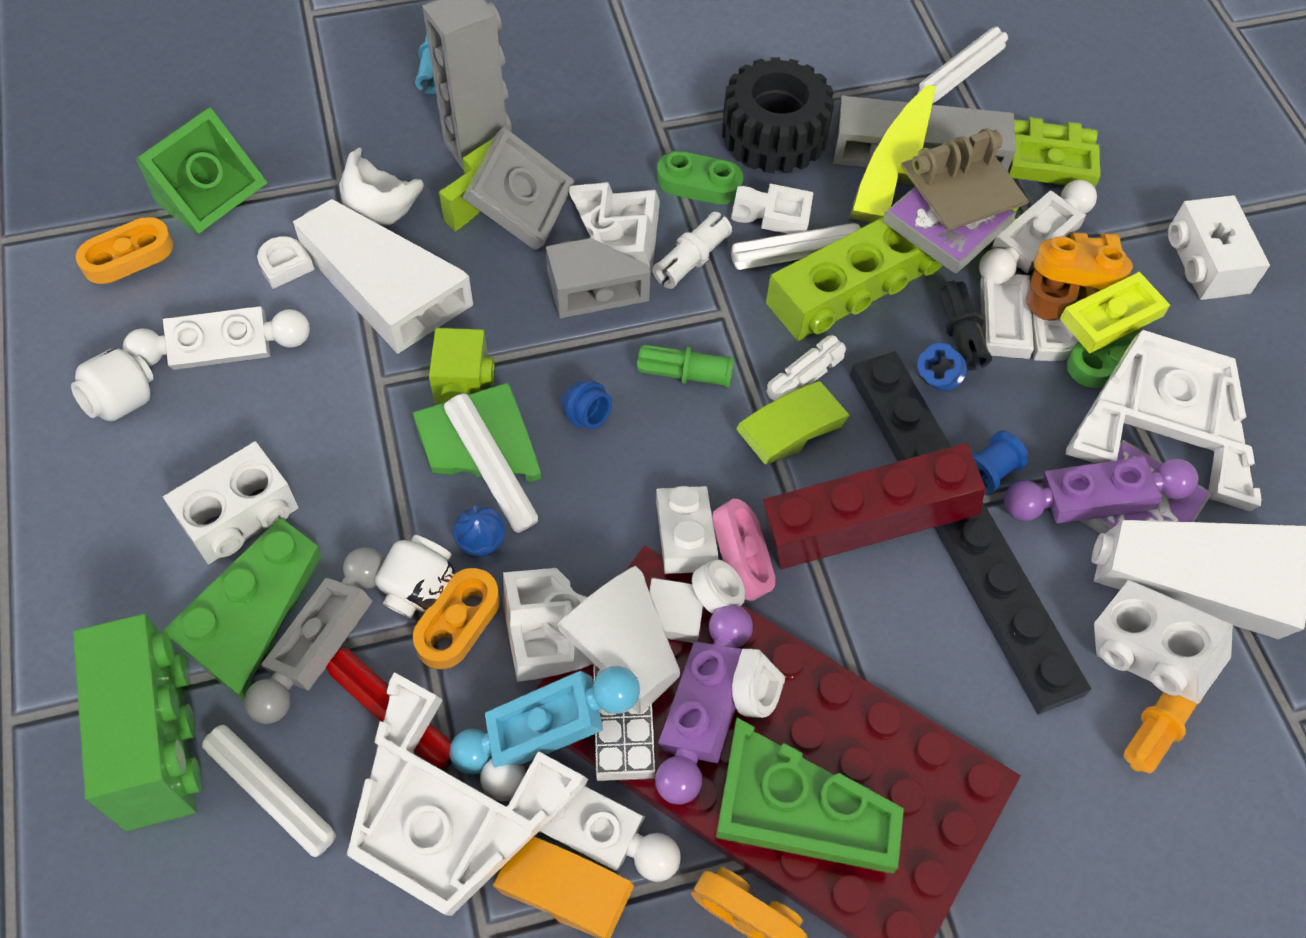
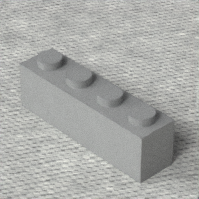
M435 0L422 5L443 140L464 171L462 158L494 138L496 133L503 127L510 132L512 130L510 119L505 111V101L508 100L509 96L501 71V67L505 66V57L498 40V31L502 29V22L498 10L492 2L487 3L485 0Z
M841 95L835 124L833 164L867 167L888 128L909 102ZM932 105L923 148L932 149L943 145L945 141H955L960 136H965L969 139L970 136L978 134L980 130L989 128L992 131L997 130L1002 136L1003 143L1002 147L997 149L995 157L1008 172L1015 153L1014 113Z

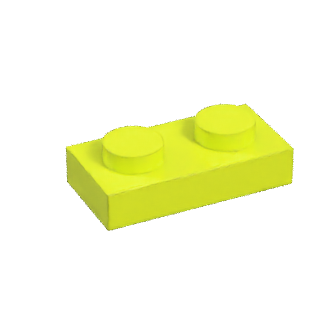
M1138 272L1066 307L1060 320L1089 353H1092L1162 318L1170 304Z

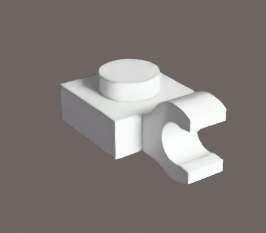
M775 184L769 185L768 193L756 191L747 186H738L731 219L741 223H749L758 218H763L761 229L786 234L807 231L813 192Z

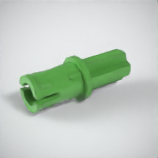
M643 345L639 350L637 369L640 373L682 379L681 384L684 385L689 380L729 388L734 357L692 352V347L687 346L686 351Z

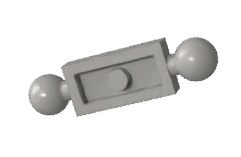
M370 547L357 548L350 552L344 561L343 573L345 578L342 582L325 578L261 664L272 675L271 678L259 680L248 688L244 697V708L252 720L261 724H271L279 721L289 710L291 702L289 690L295 685L309 691L317 678L323 673L327 664L373 602L363 589H371L377 586L375 578L385 560L379 551Z

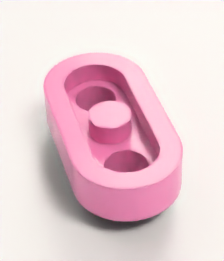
M732 499L713 512L712 520L715 538L719 545L722 560L735 569L743 582L745 599L754 601L774 589L775 574L757 516L744 501Z

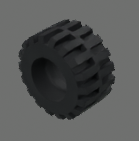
M771 57L770 61L758 59L753 61L752 66L745 64L739 68V73L733 74L729 79V86H726L722 138H725L724 145L727 150L734 151L733 157L739 162L747 161V167L754 170L760 167L765 169V173L774 174V170L790 173L794 167L801 170L809 166V161L815 162L820 157L821 150L825 149L835 100L833 99V89L830 85H826L827 79L823 74H815V68L808 64L800 65L798 60L789 59V61H784L780 57Z

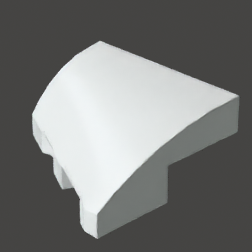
M608 182L570 186L569 194L590 237L647 264L650 273H652L660 204L656 190L613 194Z
M636 566L624 571L603 585L558 622L559 631L599 668V672L611 666H622L628 668L636 675L640 684V695L632 708L640 715L680 677L678 664L666 637L642 571Z
M557 568L503 572V608L517 682L555 676L594 664L559 631L558 622L587 597L574 592L570 586V581Z

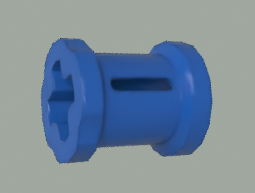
M931 344L919 356L917 363L918 372L936 390H954L966 378V361L949 344ZM945 356L954 365V369L946 370L944 378L940 379V376L931 369L932 366L939 365L941 357Z
M1005 430L996 432L990 438V444L978 454L972 453L986 488L985 495L992 494L997 490L1000 480L1011 471H1020L1028 465V451L1018 437Z

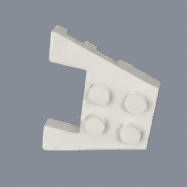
M1142 330L1133 338L1068 444L1065 454L1095 464L1117 461L1123 424L1126 423L1214 451L1208 490L1212 492V495L1209 499L1249 512L1261 506L1260 488H1253L1250 466L1255 464L1252 446L1245 444L1241 421L1246 418L1236 359Z
M394 672L387 690L390 699L384 722H379L374 742L378 744L371 776L370 779H365L347 856L444 915L452 916L584 788L588 779L538 751L511 802L507 807L413 754L414 749L443 700Z

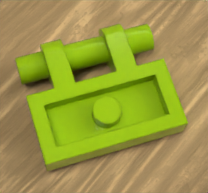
M1028 117L1027 121L1014 119L1015 153L1008 169V174L1011 178L1067 185L1074 180H1085L1090 182L1094 188L1096 187L1100 179V145L1095 144L1098 135L1096 129L1082 128L1081 123L1069 121L1065 125L1043 123V118Z

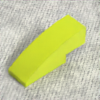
M926 85L906 105L888 128L867 166L858 187L849 218L872 223L884 217L886 211L892 206L896 183L912 184L911 179L901 167V163L913 159L914 156L918 155L919 150L923 149L936 86Z

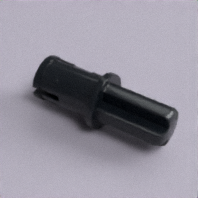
M949 281L939 292L948 319L946 325L947 334L954 337L958 352L965 359L968 371L977 370L972 352L977 353L981 368H983L992 361V355L988 350L981 329L984 322L983 317L975 312L967 285L963 281Z

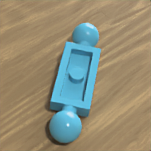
M611 666L604 669L598 674L594 684L592 676L578 671L485 712L488 733L479 729H466L457 734L450 745V760L453 766L461 773L476 775L481 773L484 765L491 758L493 767L527 763L534 760L538 751L544 755L603 731L599 710L603 709L613 714H620L630 710L636 704L640 695L639 681L631 670L622 666Z

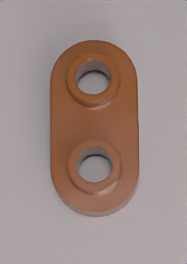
M1034 268L1025 301L1038 318L1054 321L1060 319L1066 307L1076 302L1080 285L1048 279Z

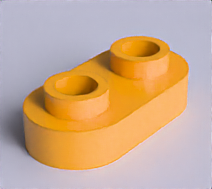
M152 217L140 218L85 241L77 250L76 262L87 280L96 284H107L167 258L173 249V239L167 226L161 220Z
M1062 236L1043 241L1034 260L1035 269L1048 279L1101 290L1129 277L1133 268L1131 260L1118 247L1079 243Z
M468 568L453 575L436 602L427 609L418 621L413 631V643L418 657L425 665L434 669H448L459 664L468 654L499 608L500 596L498 586L492 575L478 568ZM471 596L482 598L481 603L477 606L470 607L464 604L465 600ZM441 638L452 640L451 645L444 650H438L433 647L435 642Z
M720 868L717 874L704 871L691 892L692 897L703 908L749 938H808L806 933L800 928L803 919L796 912L777 901H771L769 906L748 893L751 887L743 878L728 869Z

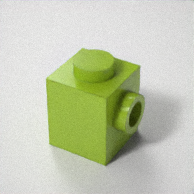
M435 328L429 380L435 404L447 402L462 393L470 395L485 390V386L493 387L495 363L493 357H488L484 330Z

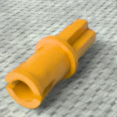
M1163 692L1154 706L1147 707L1141 714L1142 725L1123 753V758L1131 764L1130 768L1138 773L1141 771L1149 774L1154 772L1173 742H1180L1186 735L1184 725L1197 704L1182 696H1173Z

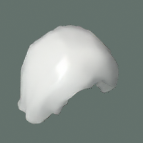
M359 147L349 153L339 187L344 206L381 226H389L407 214L423 190L424 184L421 179H414L409 182L401 181L385 171L378 170L367 159L361 157V148Z

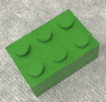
M146 614L73 630L85 800L126 832L197 813L195 793L202 791L203 783L197 759L195 757L190 758L188 739L196 736V723L190 705H184L182 687L190 684L189 667L184 654H176L166 631L159 632Z

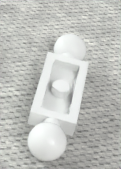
M1074 180L1063 188L1061 196H1058L1051 190L995 238L991 247L993 249L987 251L979 263V271L982 278L994 281V285H1001L1008 282L1014 276L1017 267L1026 273L1034 268L1037 251L1043 241L1060 236L1069 237L1070 233H1074L1081 227L1086 217L1085 214L1095 206L1097 201V192L1094 186L1085 180Z
M261 306L163 319L165 335L159 336L156 332L145 328L133 330L124 339L123 350L132 357L139 355L148 366L156 364L163 355H167L168 366L173 370L271 357L269 341L275 340L281 346L288 348L300 346L308 338L310 326L307 318L302 313L292 309L280 311L269 322H266L265 310Z
M491 758L481 771V786L484 792L494 800H512L526 774L523 764L493 767ZM586 786L540 830V832L615 871H620L626 856L634 859L635 867L640 875L653 882H662L671 878L678 870L681 861L680 849L670 836L663 833H652L644 837L638 834L645 816Z

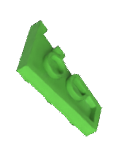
M280 517L163 631L168 633L173 644L244 702L245 694L253 684L251 680L263 657L266 658L277 642L275 635L288 610L294 609L322 556L318 545Z
M736 718L716 838L894 874L898 869L904 808L840 773L833 775L802 758L803 753L785 743L782 746L756 733L754 731L755 727Z

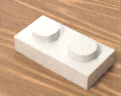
M680 486L656 489V505L664 573H692L708 561L718 559L707 486Z

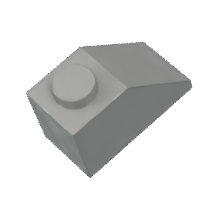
M592 238L565 241L560 244L546 246L548 279L560 319L649 301L650 269L647 264Z

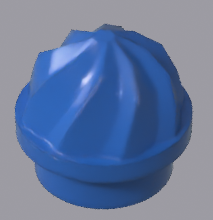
M593 380L586 382L576 381L573 386L567 387V392L561 398L564 414L568 421L578 428H598L607 420L612 409L611 396L606 393L602 384Z
M475 505L473 508L464 510L456 519L453 526L454 540L462 551L471 556L485 557L491 555L498 549L505 538L504 521L495 510Z

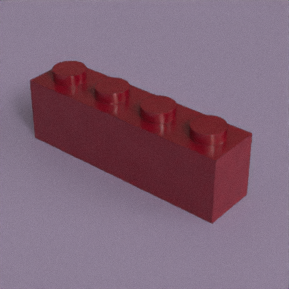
M963 443L763 499L767 527L780 569L782 570L980 515L986 488L968 443Z

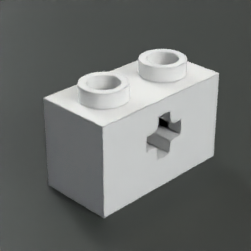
M1235 195L1184 201L1167 230L1170 244L1176 248L1184 265L1186 278L1192 283L1200 300L1251 294L1270 266Z

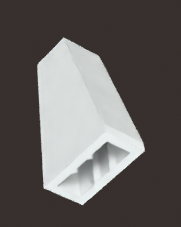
M333 199L308 211L293 221L299 243L303 246L313 264L397 354L433 332L435 328H439L473 306L469 276L463 270Z
M1122 520L1105 534L1101 533L1095 542L1091 559L1092 563L1097 564L1094 578L1096 583L1120 590L1129 579L1231 623L1234 626L1275 639H1281L1305 628L1306 526Z

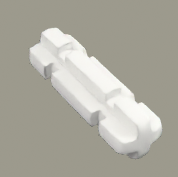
M833 335L825 337L816 344L818 349L811 348L785 369L787 374L779 373L768 382L766 393L769 398L775 401L797 389L814 383L828 372L826 367L832 368L844 359V353L846 352L844 343L839 342L836 336Z

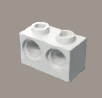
M256 441L163 496L173 515L208 565L220 557L234 554L242 547L244 542L263 530L269 529L280 517L286 520L289 514L299 509L288 483ZM265 489L258 495L250 496L256 490ZM219 516L216 521L204 525L207 520Z
M1128 579L1094 623L1096 656L1102 658L1108 665L1117 670H1127L1152 682L1158 689L1169 695H1179L1198 704L1231 659L1233 624Z

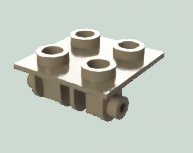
M985 128L980 130L978 134L970 136L969 139L965 136H960L955 141H945L943 145L932 149L923 148L919 150L918 155L914 156L913 159L901 163V167L947 232L1028 204L1029 200L995 157L997 149L1001 148L1003 143L999 131Z

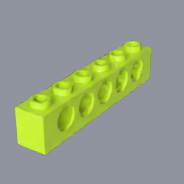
M884 217L771 274L766 304L799 342L813 333L819 335L826 332L839 319L851 313L855 315L863 312L878 298L888 293L894 295L900 292L910 281L923 274L926 276L931 275L943 265L883 222Z

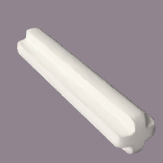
M993 27L920 82V89L917 94L926 85L936 86L933 103L938 101L1006 47L1005 42L1008 40L1007 33L1001 32L999 27Z
M857 223L735 243L732 245L731 250L732 261L736 269L742 270L800 260L859 230L860 226Z
M462 393L448 400L444 404L445 412L512 529L519 533L535 525L538 522L536 511L469 395Z
M219 725L215 727L203 739L202 748L311 856L317 857L330 847L336 838L333 828L228 726Z

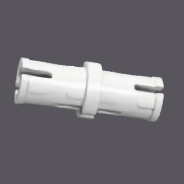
M712 212L694 231L682 234L677 239L676 247L653 266L652 272L656 280L661 284L669 276L670 279L664 283V287L672 289L695 266H703L708 261L709 253L720 242L731 235L732 227L728 219L724 216L715 225L721 213Z

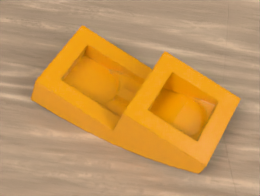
M534 836L501 868L493 884L501 894L550 913L558 922L597 938H611L634 888L631 881Z

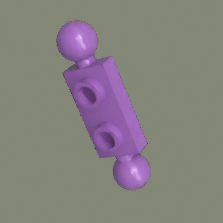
M1145 456L1044 471L1042 479L1043 488L1031 481L1016 482L1006 491L1004 505L1007 512L1013 518L1020 521L1036 519L1045 508H1051L1056 524L1158 509L1162 499L1160 493L1171 499L1186 498L1197 488L1199 477L1195 467L1183 459H1170L1162 463L1156 472H1151Z
M738 605L721 607L712 614L709 621V632L714 640L713 644L693 643L658 742L666 753L675 755L665 760L659 766L655 776L658 793L663 799L672 804L688 803L698 795L702 786L701 771L696 765L698 759L718 763L736 709L732 697V683L742 649H738V647L743 646L750 639L753 631L751 616L744 608Z

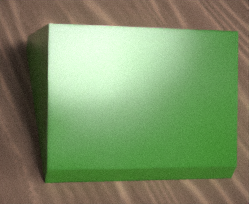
M211 107L136 158L155 203L196 235L268 183Z

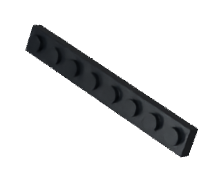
M896 351L853 364L850 376L898 462L951 447ZM984 502L980 515L934 527L1036 713L1039 715L1085 697L1091 690L1090 685Z

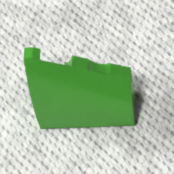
M509 383L470 394L471 401L513 473L524 474L526 481L534 482L542 479L531 441ZM446 402L412 412L417 433L432 473L455 475L459 472H470L477 477H483L445 412L444 404Z

